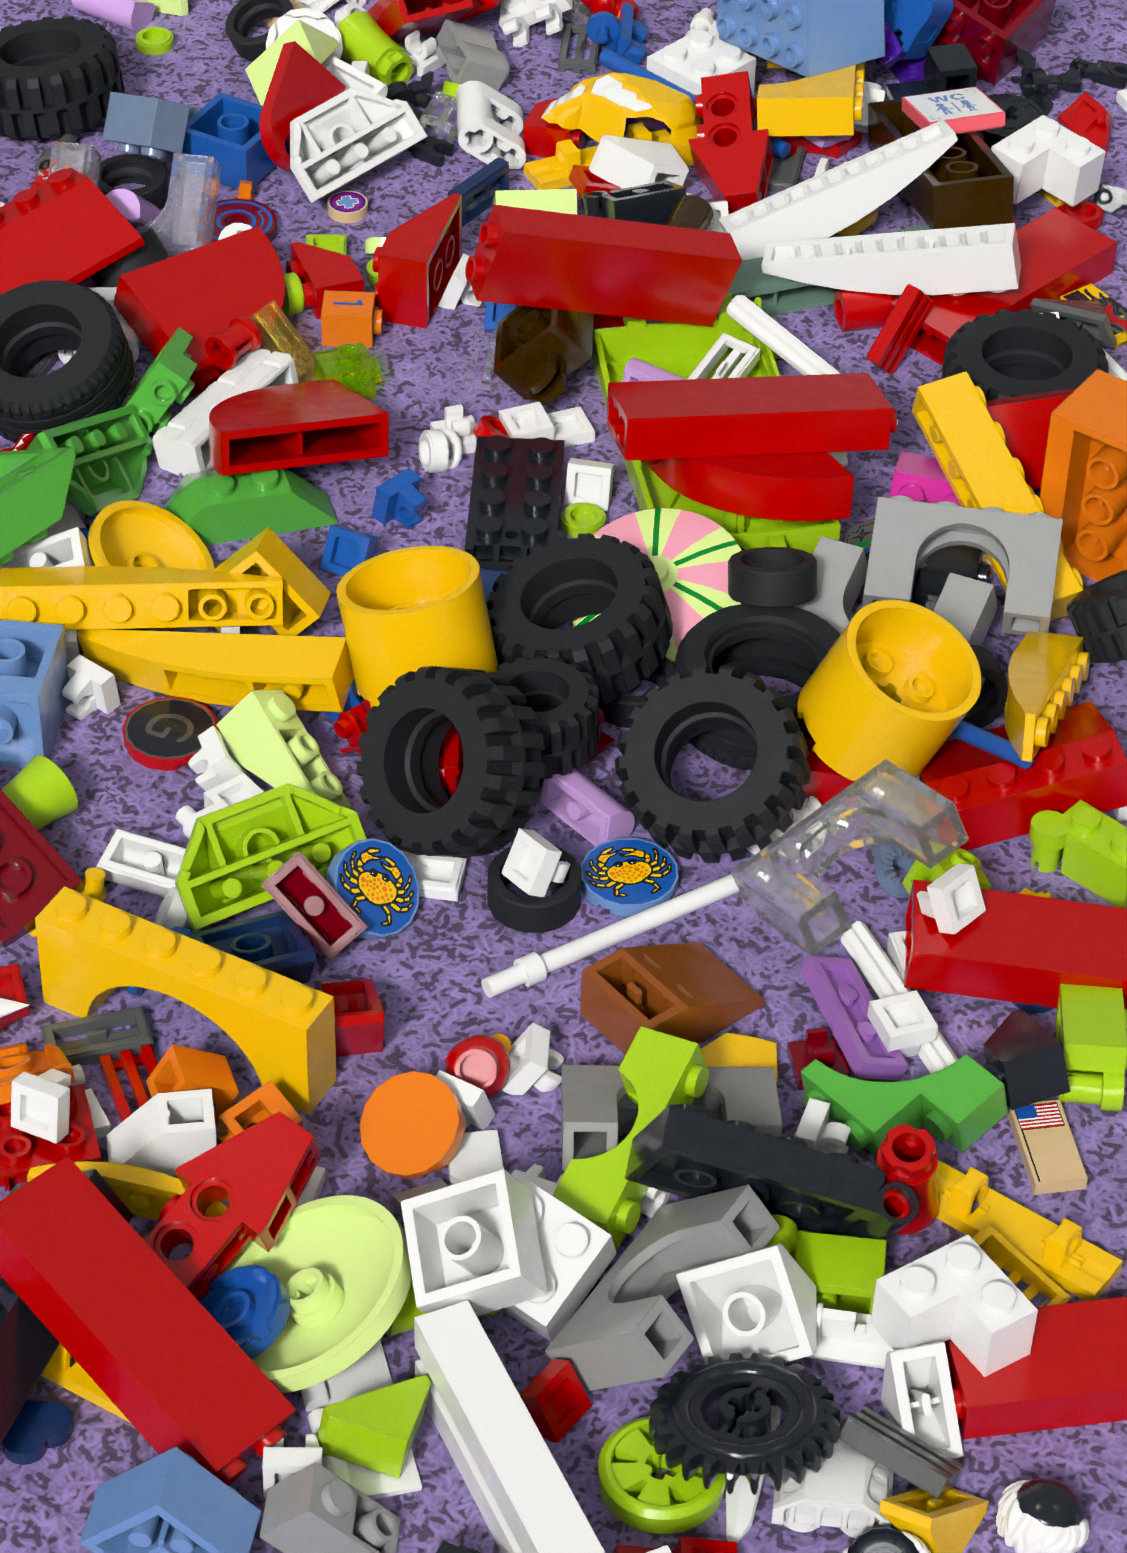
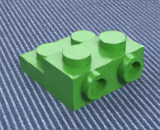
M178 327L140 378L122 406L125 407L133 404L148 434L151 431L156 434L159 429L167 424L172 416L167 411L169 406L174 401L181 405L196 384L190 380V377L198 364L190 359L191 355L185 351L193 336Z

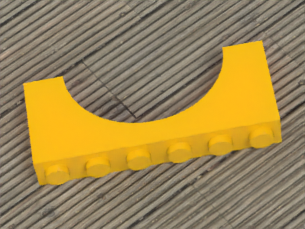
M767 60V68L787 69ZM866 62L809 78L806 77L777 84L759 85L757 94L758 130L768 129L769 136L854 135L855 121H862Z
M65 886L36 916L35 925L44 1003L77 1017L84 1018L92 1016L116 987L130 986L158 991L186 1003L216 1023L245 1053L257 1072L261 1085L263 1086L271 1080L293 1108L310 1114L336 1082L334 996Z

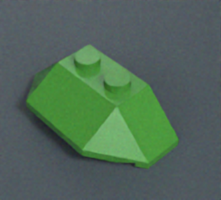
M133 404L42 431L36 435L27 450L73 448L76 458L66 501L87 515L92 516L98 514L103 508L112 503L140 498L147 472V456L151 454L153 441Z
M286 468L221 476L215 470L186 474L162 507L191 527L205 545L254 538L267 527L275 534L337 524V519L327 494Z

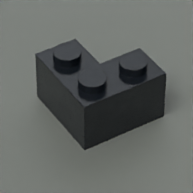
M964 43L926 47L923 80L886 84L885 101L902 99V97L976 87L978 67Z

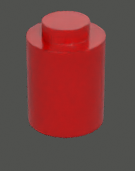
M847 290L836 291L834 295V316L842 332L882 328L889 317L890 303L898 299L897 295Z

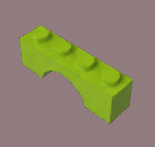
M642 1026L639 1028L618 1069L628 1097L638 1106V1115L633 1128L620 1144L608 1152L590 1158L571 1159L552 1195L612 1235L616 1251L625 1234H630L635 1229L640 1217V1205L649 1186L625 1179L633 1138L670 1104L692 1105L695 1098H700L703 1095L709 1080V1069L706 1067L698 1043Z

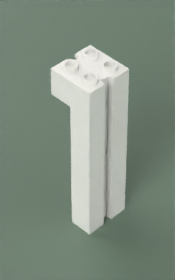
M466 1300L414 1317L415 1349L421 1358L415 1361V1377L426 1374L432 1382L426 1408L501 1553H605L469 1301ZM666 1545V1546L657 1548V1549H655V1550H652V1551H649V1552H646V1553H672V1552H671L670 1548L668 1547V1545Z

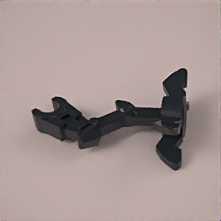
M1018 49L1015 57L1017 63L1023 65L1022 76H1011L1013 83L1021 85L1023 96L1035 102L1044 111V115L1047 116L1054 105L1046 96L1047 93H1053L1060 88L1071 92H1080L1082 82L1079 80L1082 77L1091 78L1092 82L1112 88L1125 89L1127 64L1104 60L1091 63L1077 57L1073 59L1069 65V70L1065 73L1047 76L1042 68L1034 69L1036 63L1034 56L1022 49Z
M430 71L422 75L421 81H414L409 84L403 81H396L387 87L386 98L406 101L420 125L426 127L431 126L432 117L425 112L416 110L414 106L428 109L431 105L432 97L422 94L428 93L431 88L434 73ZM427 135L426 138L407 150L412 152V157L433 166L442 167L444 165V156L452 157L454 155L455 144L445 139H438Z

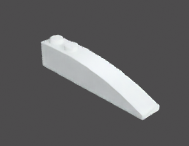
M944 120L938 121L718 220L723 232L731 234L742 261L763 257L767 242L828 238L854 224L884 204L921 175L922 172L926 171L958 140L956 133Z
M1015 223L767 242L761 267L762 272L806 284L847 291L901 295L906 285L910 284L923 291L926 295L949 294L951 296H960L971 292L990 291L1001 293L1007 290L1018 289L1021 260Z

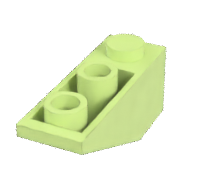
M252 690L216 724L237 762L274 788L290 783L339 806L352 808L343 793L341 782L331 773L319 752L316 740L308 734L296 713L293 701L285 695L283 690Z

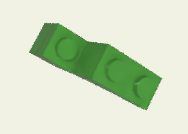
M967 1054L948 1067L933 1074L900 1082H873L852 1078L834 1071L817 1059L801 1071L805 1092L803 1096L805 1105L807 1106L809 1098L830 1103L829 1117L834 1122L845 1124L851 1128L847 1143L857 1151L867 1148L876 1157L881 1143L886 1139L887 1132L899 1125L908 1124L918 1129L924 1124L928 1132L940 1142L947 1140L963 1153L1008 1114L1004 1084Z

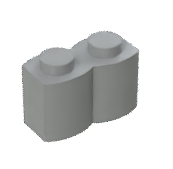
M450 20L444 21L436 38V54L442 62L446 63L450 79L458 84L468 81H479L499 91L501 85L509 77L510 67L504 53L498 50L492 33L488 30Z

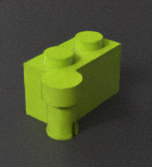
M1079 800L1063 814L1057 811L1045 810L1036 813L1031 818L1029 840L1033 844L1030 864L1033 868L1037 866L1038 862L1039 872H1053L1059 867L1061 856L1060 872L1116 907L1127 908L1126 826L1083 800Z
M1060 984L1055 1030L1056 1039L1062 1043L1070 1092L1057 1096V1100L1060 1099L1061 1103L1099 1105V1110L1121 1112L1125 1088L1124 1073L1127 1070V1009H1124L1123 988Z
M772 1215L780 1228L765 1248L780 1243L816 1285V1307L818 1303H824L823 1308L872 1315L876 1279L884 1276L887 1240L811 1233L798 1230L793 1220L786 1216Z

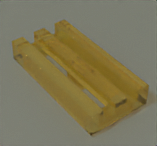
M274 299L249 317L259 328L262 335V345L259 348L269 350L271 354L274 351L290 354L294 359L299 383L310 381L324 369Z

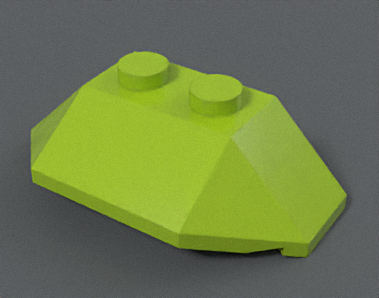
M286 783L196 818L175 880V885L192 931L272 900L273 897L261 884L299 850L325 877L334 855L353 842L367 839L357 812L347 807L339 806L290 783Z

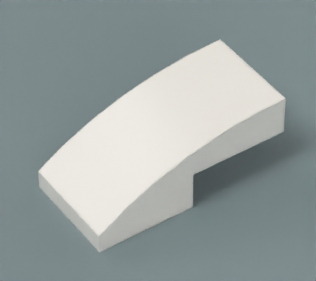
M540 402L499 410V419L510 438L534 439L544 437L551 440H565L564 448L595 441V430L581 406L548 414Z

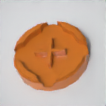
M416 1071L394 1075L378 1086L365 1103L359 1124L361 1145L370 1161L392 1176L409 1180L424 1178L422 1175L429 1174L433 1170L438 1172L448 1165L461 1147L466 1128L465 1115L461 1111V1104L455 1091L432 1074Z

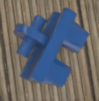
M624 1L621 5L620 17L618 19L609 12L593 14L587 22L589 38L595 43L604 44L603 50L608 49L638 65L646 53V46L642 42L646 37L648 26L633 19L634 6Z

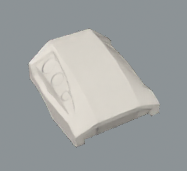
M839 1439L834 1444L832 1457L830 1459L821 1457V1468L818 1473L804 1466L803 1480L800 1484L790 1477L787 1469H782V1487L779 1492L774 1491L771 1523L784 1524L787 1528L796 1532H810L820 1528V1526L837 1527L853 1538H857L858 1535L871 1528H890L891 1522L879 1512V1507L882 1499L892 1497L894 1472Z

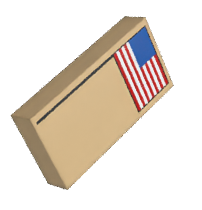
M1060 1099L1036 1102L1014 1110L1008 1107L1007 1117L1033 1194L1086 1189L1088 1178Z

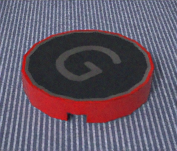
M181 697L156 698L140 704L127 715L122 726L124 746L129 756L135 762L147 768L164 771L179 770L178 766L187 765L189 760L202 749L197 736L211 726L218 730L216 717L207 706L193 699Z

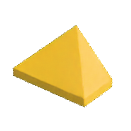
M919 1488L882 1499L879 1512L899 1531H906L919 1537L931 1553H962L985 1516L989 1501L955 1488L936 1498Z

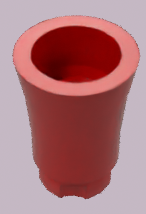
M908 1124L896 1126L887 1132L886 1139L878 1149L875 1169L886 1172L885 1182L880 1188L891 1182H901L909 1186L918 1199L919 1210L917 1215L909 1224L895 1233L900 1235L917 1233L927 1228L935 1220L940 1208V1198L936 1182L938 1155L934 1139L927 1130L915 1129Z

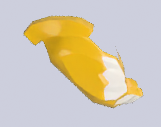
M618 72L587 78L577 83L569 93L552 101L541 117L547 122L556 123L565 129H581L598 143L603 134L624 137L626 117L655 118L664 122L671 129L669 144L673 145L686 166L694 165L689 139L698 138L697 124H702L700 118L698 119L696 105L689 95L652 79Z

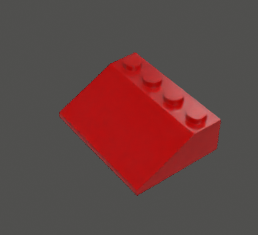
M73 168L58 170L48 177V181L34 189L20 191L13 197L11 202L0 207V295L23 284L43 280L66 281L77 284L145 245L144 240L90 178Z
M1091 701L1066 708L1063 720L1058 719L1056 732L1050 733L1047 747H1040L1033 764L1027 769H1023L961 740L953 739L946 741L919 774L921 793L941 846L950 851H954L957 848L968 851L1028 834L1031 818L1036 813L1052 810L1063 814L1079 800H1083L1101 812L1127 806L1126 756L1115 731ZM1005 725L986 730L1009 740Z

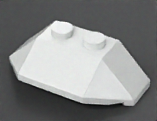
M350 88L290 122V168L308 199L313 203L387 162L426 138L427 135L406 101L391 100L378 94Z

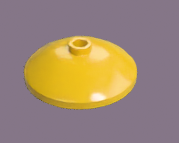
M125 500L112 503L99 512L89 529L88 545L95 566L159 567L209 571L215 569L207 547L191 527L171 512L147 502Z

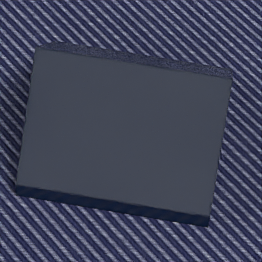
M284 910L188 934L189 938L302 984L309 982L316 963L315 950Z

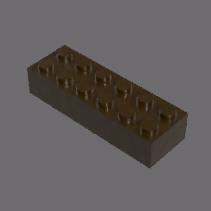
M902 99L868 103V148L870 151L921 129L902 111ZM976 131L956 134L958 140L926 171L922 172L921 175L901 190L930 229L1013 223L1014 176Z

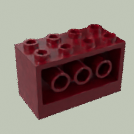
M953 0V12L932 46L964 43L978 67L977 79L995 85L1018 64L1015 57L1018 49L1029 52L1047 34L1056 0Z

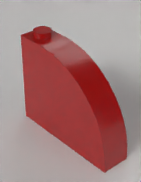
M257 226L120 275L113 305L155 358L178 327L193 336L185 350L191 355L190 359L198 364L190 377V380L196 383L186 397L190 398L205 391L210 384L215 381L217 382L218 378L227 371L216 366L208 357L205 350V342L213 333L220 334L229 328L230 321L237 315H244L256 324L262 335V345L259 348L267 350L272 341L283 306L285 279L282 265L272 243L261 228ZM246 351L243 355H241L238 358V360H240L249 351Z
M335 379L291 383L251 390L220 402L210 411V464L218 474L225 476L389 456V413Z
M828 452L643 460L645 465L670 488L691 500L722 511L755 518L783 521H826L850 518L854 476Z

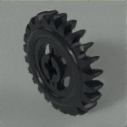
M740 1352L730 1353L727 1360H723L719 1355L708 1357L707 1365L697 1361L687 1366V1372L677 1371L670 1377V1383L663 1384L657 1390V1398L650 1404L649 1434L654 1439L655 1452L658 1455L665 1454L668 1469H673L682 1464V1476L685 1481H689L696 1475L698 1468L702 1467L703 1485L706 1490L711 1487L716 1475L723 1473L728 1494L733 1493L739 1476H746L752 1494L756 1495L760 1476L767 1474L775 1490L779 1492L782 1487V1469H787L790 1477L800 1484L803 1480L804 1466L818 1473L821 1468V1457L825 1459L832 1457L834 1444L840 1438V1408L834 1402V1393L829 1388L822 1386V1380L812 1373L805 1375L806 1368L794 1363L787 1367L785 1366L784 1358L775 1356L770 1361L764 1360L762 1353H752L750 1358H743ZM719 1400L718 1431H716L704 1421L703 1414L708 1407ZM770 1401L775 1402L786 1413L785 1421L772 1432Z

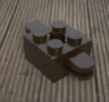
M519 305L497 322L493 372L524 400H535L540 402L542 406L553 402L565 389L566 376L573 371L578 372L582 370L592 358L594 314Z

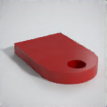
M296 41L283 44L259 119L261 141L267 155L274 164L288 172H292L290 168V155L285 148V140L288 141L290 146V122L344 92L346 87Z

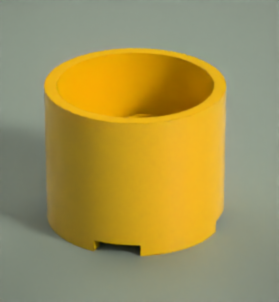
M446 546L402 548L380 554L358 564L339 581L336 594L358 696L361 695L370 702L371 708L379 706L380 702L377 698L389 685H395L394 682L398 677L409 671L416 672L420 667L439 666L485 670L486 673L497 672L498 662L480 568L477 560L471 554Z
M902 600L876 601L864 606L854 615L808 679L798 698V718L804 719L810 735L816 742L812 748L813 751L825 764L840 775L871 787H875L878 782L904 781L907 784L923 771L976 703L981 690L979 663L971 646L962 634L937 613L921 605Z

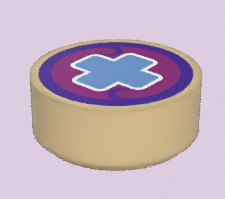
M340 191L328 198V215L334 221L355 223L363 220L368 214V200L359 192Z

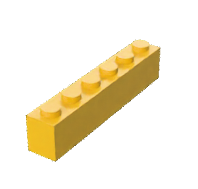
M967 371L919 386L912 407V413L961 507L977 509L998 507L1006 512L1026 515L1033 512L1044 513L1040 498L1036 494H1031L1025 482V474L1020 461L1016 457L1012 458L1005 445V434L1001 425L997 421L993 422L988 413L982 389L979 386H974ZM1061 539L1050 620L1068 616L1067 605L1083 591L1082 578L1077 569L1071 568L1063 554L1064 548ZM986 553L1006 592V578L1001 566L992 556Z

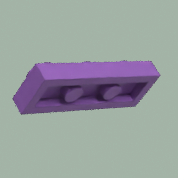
M808 955L800 971L855 1077L868 1080L900 1081L908 1068V1064L900 1049L887 1051L867 1017L869 1001H873V998L852 959Z

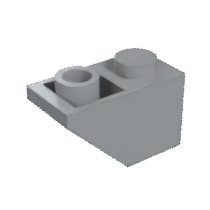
M315 1462L267 1489L260 1538L283 1553H396L401 1518Z

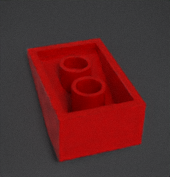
M453 193L389 232L383 246L375 249L372 263L373 271L378 272V282L374 289L375 306L383 310V321L427 329L462 257V194Z

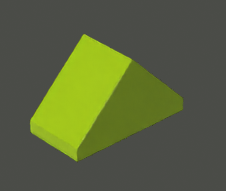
M425 1374L324 1406L317 1436L323 1453L399 1479L423 1420L432 1383L428 1376Z

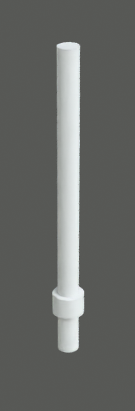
M734 872L539 955L536 952H532L515 959L512 967L482 979L483 991L487 997L492 998L522 984H525L527 988L546 980L547 974L740 892L746 888L745 880L741 873Z

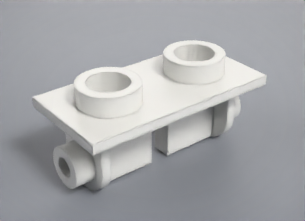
M818 1303L816 1307L817 1353L805 1358L885 1369L886 1354L894 1350L870 1324L871 1314L823 1308L824 1303Z

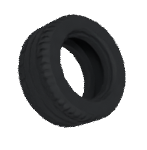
M744 604L728 606L709 614L686 633L678 646L674 673L679 671L682 677L685 678L693 675V667L708 665L712 674H718L719 668L723 665L737 668L741 677L750 672L756 676L784 679L803 688L841 634L826 620L794 606L777 608L755 607ZM801 691L782 696L787 707L791 709L804 738L813 739L804 719L798 718L797 703ZM730 728L712 729L702 732L689 740L702 754L721 764L751 771L754 767L757 757L756 744L748 734Z

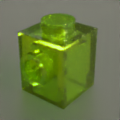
M363 343L344 344L337 348L314 352V381L335 379L367 400L376 398V384L381 383L382 380L381 369L377 358L370 357Z

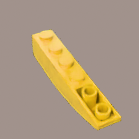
M68 566L0 568V620L64 625V630L283 625V579L280 577L159 567Z
M110 629L79 630L77 633L85 658L113 673L116 679L165 695L193 699L209 704L235 707L252 690H283L285 695L293 701L298 711L343 712L349 695L348 692L354 680L346 637Z
M1028 631L1013 652L1008 666V696L1005 703L1004 717L1005 729L1011 745L1022 761L1032 762L1040 747H1047L1050 733L1056 732L1058 719L1063 720L1066 706L1072 705L1074 693H1079L1082 680H1087L1090 653L1083 652L1084 637Z

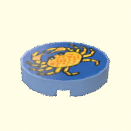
M375 838L353 842L334 855L327 869L326 880L368 926L357 937L369 940L385 938L398 934L412 922L419 906L420 887L416 872L405 854L390 842Z
M616 838L600 843L586 854L580 865L581 891L587 900L597 908L600 905L605 909H609L611 914L618 916H633L666 902L673 895L675 896L678 890V864L667 850L647 840Z

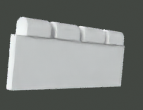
M381 1340L359 1360L339 1374L324 1382L301 1390L306 1411H312L308 1415V1420L313 1435L318 1436L324 1406L393 1385ZM412 1449L408 1454L399 1479L323 1453V1467L372 1500L422 1490Z

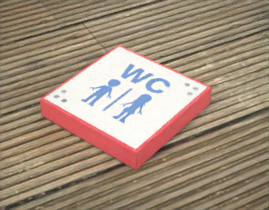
M978 87L902 97V111L921 129L941 120H944L956 134L1005 126V112Z

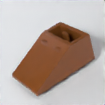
M700 942L621 948L586 967L581 973L580 1014L624 1055L629 1050L641 1026L700 1043L765 1005L764 998Z

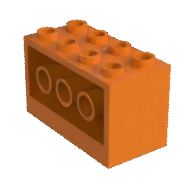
M1098 369L1051 413L1040 492L1044 513L1052 518L1063 519L1061 540L1064 548L1063 554L1070 567L1076 568L1079 574L1097 582L1127 569V381Z

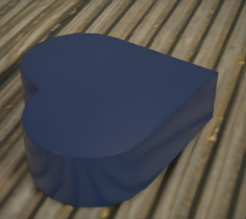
M26 1400L2 1441L3 1452L6 1458L15 1464H32L39 1461L45 1455L47 1448H56L65 1444L73 1433L71 1412L60 1403Z

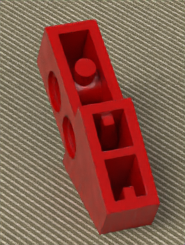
M748 71L701 77L702 94L695 95L697 117L698 119L703 118L704 124H697L698 138L689 139L696 172L715 201L725 200L728 202L729 214L766 198L773 166V152L768 129L755 130L753 95Z
M279 1111L182 1164L175 1170L178 1179L186 1191L182 1195L177 1194L165 1204L159 1215V1223L146 1238H141L195 1298L197 1296L201 1300L211 1289L208 1284L229 1268L251 1240L267 1252L276 1244L322 1156L314 1136ZM220 1200L230 1202L228 1209L222 1215L213 1218L205 1216L207 1208L212 1203ZM183 1243L194 1245L192 1252L185 1259L179 1261L169 1260V1255L176 1246Z

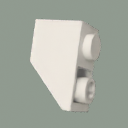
M604 134L589 167L591 173L621 187V189L665 180L683 186L689 172V168L672 144Z
M212 1089L157 1093L106 1135L108 1162L146 1168L170 1176H177L175 1170L179 1166L217 1146Z

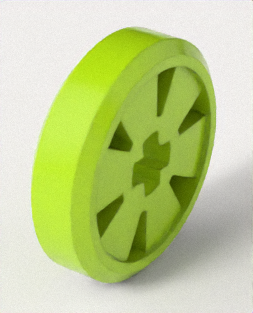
M650 1416L626 1423L607 1439L599 1455L598 1489L608 1510L626 1525L654 1534L684 1532L697 1527L710 1518L723 1499L726 1483L725 1475L718 1473L713 1484L707 1490L703 1485L702 1467L698 1468L696 1475L689 1481H685L682 1476V1464L673 1469H668L665 1454L658 1455L655 1452L654 1439L649 1434ZM663 1468L670 1470L672 1473L671 1476L665 1474L661 1480L652 1477V1471L658 1474L660 1469Z

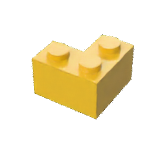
M269 527L213 570L282 578L283 625H270L279 635L296 636L319 619L331 594L323 583Z

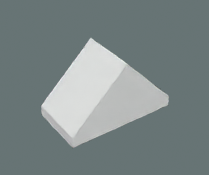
M940 1341L887 1352L881 1401L889 1421L953 1459L963 1457L945 1342Z

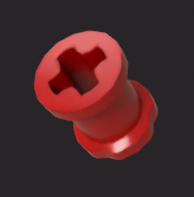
M237 315L230 321L229 328L220 334L213 333L208 337L205 342V350L216 366L223 370H230L235 366L238 358L246 351L254 352L262 345V335L259 328L250 318L244 315Z

